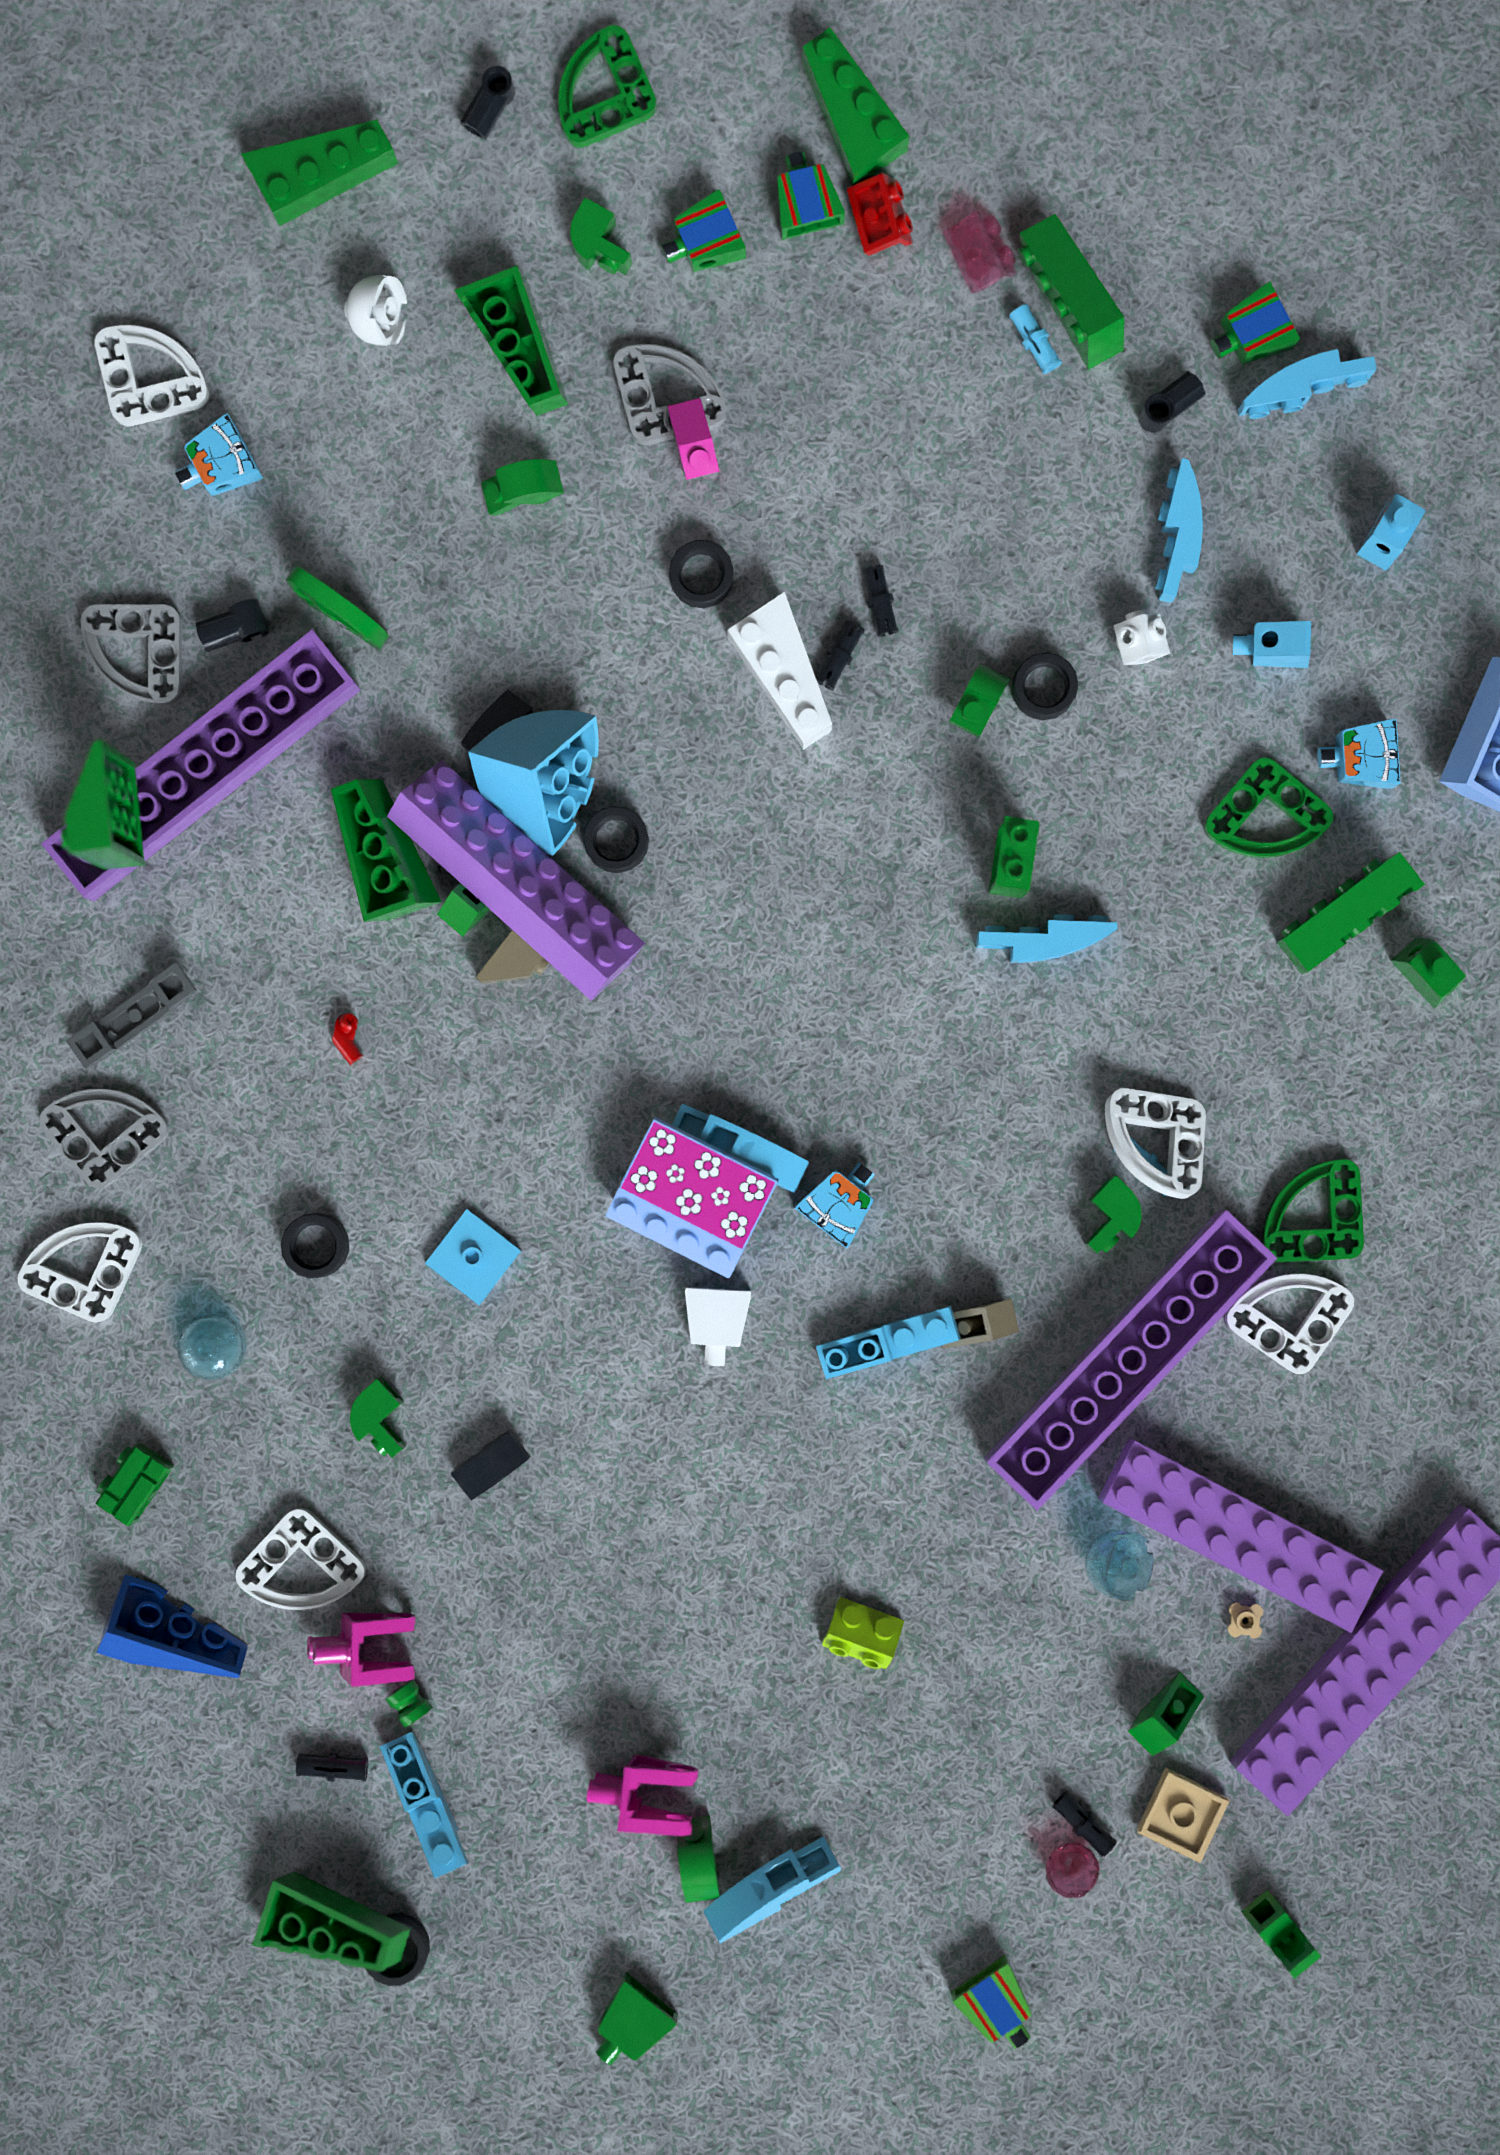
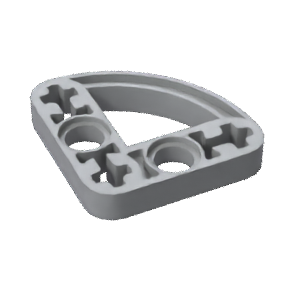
M650 344L627 346L615 354L613 359L615 374L631 435L638 444L652 445L675 439L672 426L669 424L670 416L667 406L656 408L645 362L668 365L689 376L706 395L700 397L704 412L708 404H713L714 409L720 408L721 411L716 413V419L710 420L709 415H705L709 430L721 426L727 416L726 404L718 385L712 376L691 357L672 348ZM630 356L632 361L638 360L639 362L634 364L636 379L631 381L629 380L627 368L619 366L624 363V357ZM635 388L643 389L647 394L646 401L640 405H634L628 400L629 392ZM663 415L664 427L667 432L661 433L660 426L652 428L650 436H644L643 432L636 431L641 428L642 421H647L650 426L659 424L658 416Z
M95 604L90 605L83 611L81 616V632L86 651L96 669L110 684L122 693L150 704L169 705L178 700L182 690V618L176 609L169 605ZM99 612L105 619H114L112 613L117 612L115 616L117 630H113L114 625L111 623H101L99 629L96 630L95 626L89 623L90 619L96 618V613ZM133 612L138 613L141 617L139 627L135 630L125 629L123 624L125 616ZM164 613H168V616L174 619V623H170L167 626V634L170 637L175 636L174 641L165 638L156 640L157 635L164 637L163 626L157 623L158 619H163ZM100 638H149L148 687L128 680L112 666L103 651ZM165 646L172 647L175 654L174 659L168 664H160L157 660L159 649ZM156 669L162 671L174 670L173 675L167 673V683L173 686V691H168L166 697H163L159 691H156L157 687L163 685V675L161 673L156 674Z
M88 1089L68 1094L48 1105L41 1112L39 1118L40 1126L82 1179L93 1188H106L113 1184L159 1146L169 1134L167 1120L153 1106L131 1094L109 1089ZM110 1103L127 1108L138 1114L141 1118L105 1148L101 1149L70 1110L88 1104ZM52 1112L54 1114L63 1113L64 1117L61 1119V1123L66 1129L70 1130L72 1126L76 1128L75 1131L67 1134L62 1141L59 1139V1136L64 1135V1132L58 1126H49V1123L52 1121L50 1116ZM148 1121L151 1123L159 1122L161 1126L158 1127L157 1131L160 1135L158 1137L149 1135L142 1140V1142L147 1144V1147L143 1149L140 1141L133 1137L132 1133L136 1131L137 1136H141L148 1130L146 1125ZM76 1137H82L87 1143L86 1152L79 1157L74 1156L70 1151V1143ZM125 1141L131 1142L135 1147V1155L129 1161L122 1160L118 1155V1147ZM109 1153L112 1161L121 1168L117 1171L115 1166H111L104 1173L105 1181L101 1179L93 1180L92 1176L95 1174L93 1167L95 1165L103 1167L109 1163L110 1160L105 1158Z

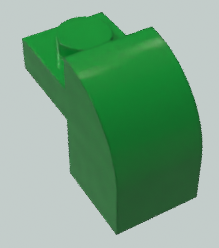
M584 197L572 219L570 227L572 246L577 260L589 271L595 260H598V265L606 272L615 275L618 271L626 276L632 265L631 253L608 241L610 234L616 226L615 214Z
M531 459L511 463L495 469V476L481 482L488 513L493 516L503 514L521 504H543L564 493L556 460Z
M979 663L949 723L979 738L1010 678Z
M1112 1175L1088 1199L1107 1218L1084 1243L1096 1254L1101 1250L1107 1253L1119 1241L1120 1238L1116 1235L1119 1231L1127 1238L1132 1239L1141 1223V1207L1136 1195L1119 1177Z
M382 1377L372 1382L355 1399L350 1411V1426L358 1442L370 1433L373 1436L371 1443L376 1450L383 1456L389 1454L393 1458L406 1445L384 1420L404 1401Z
M710 1815L693 1817L691 1819L692 1834L677 1836L679 1870L686 1903L712 1900L720 1897Z
M1268 1889L1241 1911L1294 1979L1322 1957Z

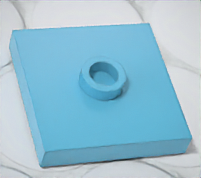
M466 1209L425 1264L476 1304L480 1305L522 1250L469 1209Z

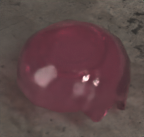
M1079 1842L1063 1843L1054 1849L1047 1859L1046 1879L1052 1890L1064 1898H1080L1085 1896L1097 1883L1100 1870L1099 1862L1092 1850ZM1072 1857L1070 1869L1067 1872L1065 1863L1068 1858Z

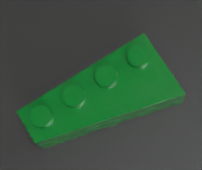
M831 27L802 46L803 67L819 102L850 184L854 186L867 180L907 152L910 136Z
M378 120L241 154L279 227L398 164L394 150Z
M1053 214L1020 232V248L1017 249L1019 258L1026 268L1030 266L1038 288L1047 296L1055 314L1060 319L1087 369L1089 370L1124 351V315L1057 215Z
M519 267L509 268L455 289V293L536 416L568 405L527 279Z
M355 779L332 788L331 792L363 921H389L441 903L442 901L411 838L387 817L394 802L383 780Z
M1400 852L1383 861L1376 857L1361 869L1365 873L1364 876L1356 882L1349 878L1335 889L1338 896L1328 903L1323 898L1308 910L1311 915L1301 924L1296 919L1280 931L1284 937L1277 944L1302 975L1311 971L1343 947L1349 938H1354L1371 926L1375 918H1380L1401 903L1400 899L1405 895L1416 892L1426 885Z
M293 1871L272 1881L252 1946L277 1948L280 1952L290 1954L293 1952L310 1955V1958L320 1960L325 1958L337 1960L340 1964L381 1972L400 1962L411 1928Z

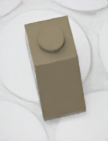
M512 930L475 978L483 984L532 978L535 973L541 976L550 963Z
M1012 1298L953 1311L961 1339L941 1346L942 1349L993 1341L1020 1332Z

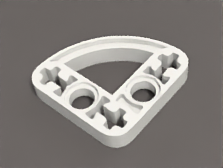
M134 325L107 327L100 330L96 335L95 349L110 410L113 417L120 424L134 426L197 410L204 407L208 402L209 389L203 373L191 355L169 336L150 328ZM113 337L116 342H120L115 345L116 356L119 360H113L107 347H103L108 344L107 338ZM128 343L144 344L165 352L182 366L188 376L139 388ZM118 369H124L128 372V380L121 386L113 385L111 382L112 373ZM195 385L197 390L202 391L197 393V399L193 401L189 396L178 397L181 402L180 405H177L176 397L172 392L173 389H176L179 395L189 392V386ZM159 393L169 396V404L162 410L152 407V399ZM144 397V404L148 413H144L141 407L132 409L131 416L126 417L123 412H119V410L124 408L123 403L129 402L131 406L142 405L139 398Z
M1120 1088L1113 1092L1105 1103V1121L1111 1144L1124 1166L1143 1184L1164 1195L1184 1199L1195 1194L1201 1187L1206 1123V1113L1203 1105L1191 1098L1129 1088ZM1121 1098L1124 1099V1104L1129 1106H1135L1141 1101L1139 1108L1130 1107L1124 1112H1121V1106L1116 1105V1102ZM1150 1102H1156L1163 1108L1164 1114L1161 1119H1155L1149 1115L1147 1107ZM1187 1108L1190 1109V1115L1195 1116V1119L1189 1123L1187 1122V1117L1183 1115H1176L1170 1120L1172 1113L1180 1114ZM1125 1123L1170 1130L1167 1175L1157 1170L1143 1158L1134 1146ZM1180 1140H1187L1193 1145L1194 1154L1192 1157H1185L1180 1153L1178 1149ZM1185 1165H1193L1185 1170V1180L1191 1182V1185L1183 1189V1183L1178 1182L1177 1179L1184 1174Z
M84 1223L65 1228L48 1237L29 1255L18 1274V1285L26 1294L91 1322L105 1321L114 1312L142 1248V1238L134 1229L114 1223ZM128 1234L131 1236L129 1242L134 1244L133 1249H126L121 1259L128 1260L125 1266L118 1260L109 1259L110 1254L118 1256L121 1245L117 1243L118 1238H125ZM92 1236L109 1237L89 1285L43 1265L53 1253L70 1242ZM109 1265L116 1266L121 1274L120 1280L115 1285H109L103 1279V1271ZM38 1270L40 1272L39 1278L46 1282H51L52 1276L56 1277V1280L50 1286L49 1296L44 1294L48 1289L46 1286L38 1284L34 1285L33 1288L30 1287L31 1281L27 1279L28 1273L32 1274ZM63 1283H69L75 1289V1297L69 1303L61 1301L58 1297V1288ZM96 1285L103 1290L113 1291L112 1297L106 1294L101 1302V1305L106 1308L105 1312H99L94 1316L92 1314L93 1308L89 1306L90 1301H97L102 1292L95 1291Z
M1309 1274L1278 1275L1251 1286L1226 1312L1225 1322L1232 1332L1288 1371L1295 1374H1304L1313 1368L1352 1311L1354 1298L1348 1289L1323 1277ZM1309 1288L1323 1292L1294 1335L1252 1307L1265 1296L1284 1289ZM1342 1293L1344 1295L1342 1301L1345 1303V1307L1343 1309L1338 1307L1334 1309L1330 1316L1336 1317L1337 1320L1333 1324L1328 1317L1320 1315L1318 1312L1321 1308L1328 1312L1333 1304L1329 1300L1330 1296H1338ZM1247 1310L1249 1313L1246 1318L1256 1325L1259 1318L1263 1321V1324L1255 1330L1253 1339L1248 1336L1253 1331L1252 1329L1242 1324L1238 1328L1235 1326L1237 1321L1233 1317L1235 1312L1242 1313ZM1315 1320L1323 1321L1327 1328L1325 1336L1319 1340L1313 1339L1308 1332L1309 1325ZM1269 1328L1274 1329L1279 1336L1277 1345L1272 1348L1264 1347L1260 1341L1262 1332ZM1287 1338L1292 1341L1287 1346L1292 1351L1298 1353L1302 1349L1305 1351L1303 1358L1307 1360L1305 1365L1297 1364L1293 1367L1294 1359L1284 1352L1281 1358L1276 1356L1285 1347Z
M299 1507L287 1513L239 1565L235 1577L240 1588L263 1603L282 1609L305 1610L330 1604L345 1596L363 1580L366 1574V1566L364 1561L310 1510ZM293 1516L296 1518L304 1516L307 1519L304 1525L309 1531L312 1532L317 1527L321 1532L313 1536L309 1544H306L303 1539L309 1535L302 1529L297 1532L293 1531L294 1521L291 1518ZM325 1537L333 1542L334 1551L332 1555L325 1557L318 1554L315 1545L319 1538ZM276 1539L283 1542L285 1554L282 1558H272L268 1554L267 1545L269 1541ZM299 1547L337 1582V1584L327 1589L306 1594L286 1593L265 1585ZM341 1550L346 1554L341 1558L346 1565L349 1566L352 1563L357 1565L355 1573L358 1577L356 1579L352 1576L347 1579L342 1576L344 1568L338 1562L334 1568L328 1564L338 1556ZM259 1553L262 1560L268 1565L273 1566V1569L269 1571L267 1566L263 1567L257 1575L260 1579L259 1583L255 1580L248 1583L245 1580L247 1572L244 1569L247 1567L251 1570L258 1565L261 1560L255 1558V1556Z

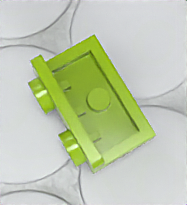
M839 1597L822 1646L829 1648V1651L837 1656H851L862 1660V1663L867 1667L887 1669L894 1658L904 1620Z

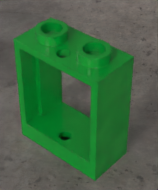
M1010 816L1003 818L997 830L988 894L1022 899L1029 892L1040 821Z

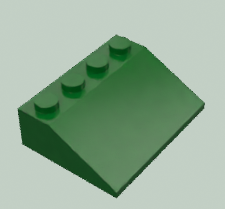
M94 740L65 814L66 826L61 828V839L64 848H68V853L103 870L145 866L135 762L103 740Z

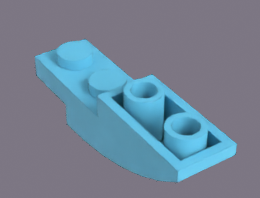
M1338 349L1304 358L1278 371L1256 387L1238 409L1239 416L1249 414L1250 419H1258L1269 415L1270 410L1281 408L1283 413H1291L1303 408V404H1306L1312 396L1311 389H1313L1315 394H1321L1333 390L1334 385L1347 383L1348 388L1362 386L1368 382L1367 379H1370L1377 370L1375 358L1372 356L1340 362Z
M1184 458L1181 459L1177 468L1171 467L1166 483V488L1171 489L1169 501H1162L1158 520L1163 521L1161 532L1174 535V537L1168 536L1163 552V556L1168 557L1166 570H1159L1155 589L1161 590L1158 600L1172 603L1177 595L1182 571L1193 574L1198 567L1202 545L1203 521L1200 492L1191 464L1188 459Z
M1057 914L1054 915V920H1048L1045 923V934L1040 933V928L1019 927V933L1005 932L1004 926H985V932L979 931L977 933L976 948L1010 949V963L1050 960L1083 950L1099 942L1117 930V922H1108V916L1094 915L1088 916V921H1074V915Z
M683 1103L672 1124L778 1178L779 1181L776 1186L792 1193L796 1192L809 1164L807 1160L752 1132Z
M947 1306L817 1345L816 1349L825 1378L829 1379L889 1362L895 1358L955 1342L961 1338L952 1308Z
M410 1732L380 1746L405 1812H409L434 1878H438L468 1864V1859L456 1832L459 1830L428 1759L414 1733Z
M823 1836L796 1852L790 1849L763 1865L727 1890L703 1912L719 1943H722L781 1910L780 1905L840 1872L841 1868Z

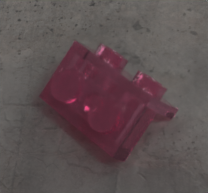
M977 210L943 232L971 293L974 294L984 290L1004 276L1013 277L1017 274L1013 265L1016 263L1015 256L1011 249L1004 245L999 235L1001 233L999 222L993 215Z

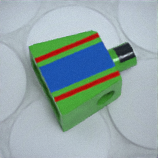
M1005 1955L951 1991L952 2001L955 2006L990 2042H995L1005 2035L1012 2047L1016 2049L1023 2046L1030 2039L1031 2036L1022 2022L1027 2020L1032 2014Z

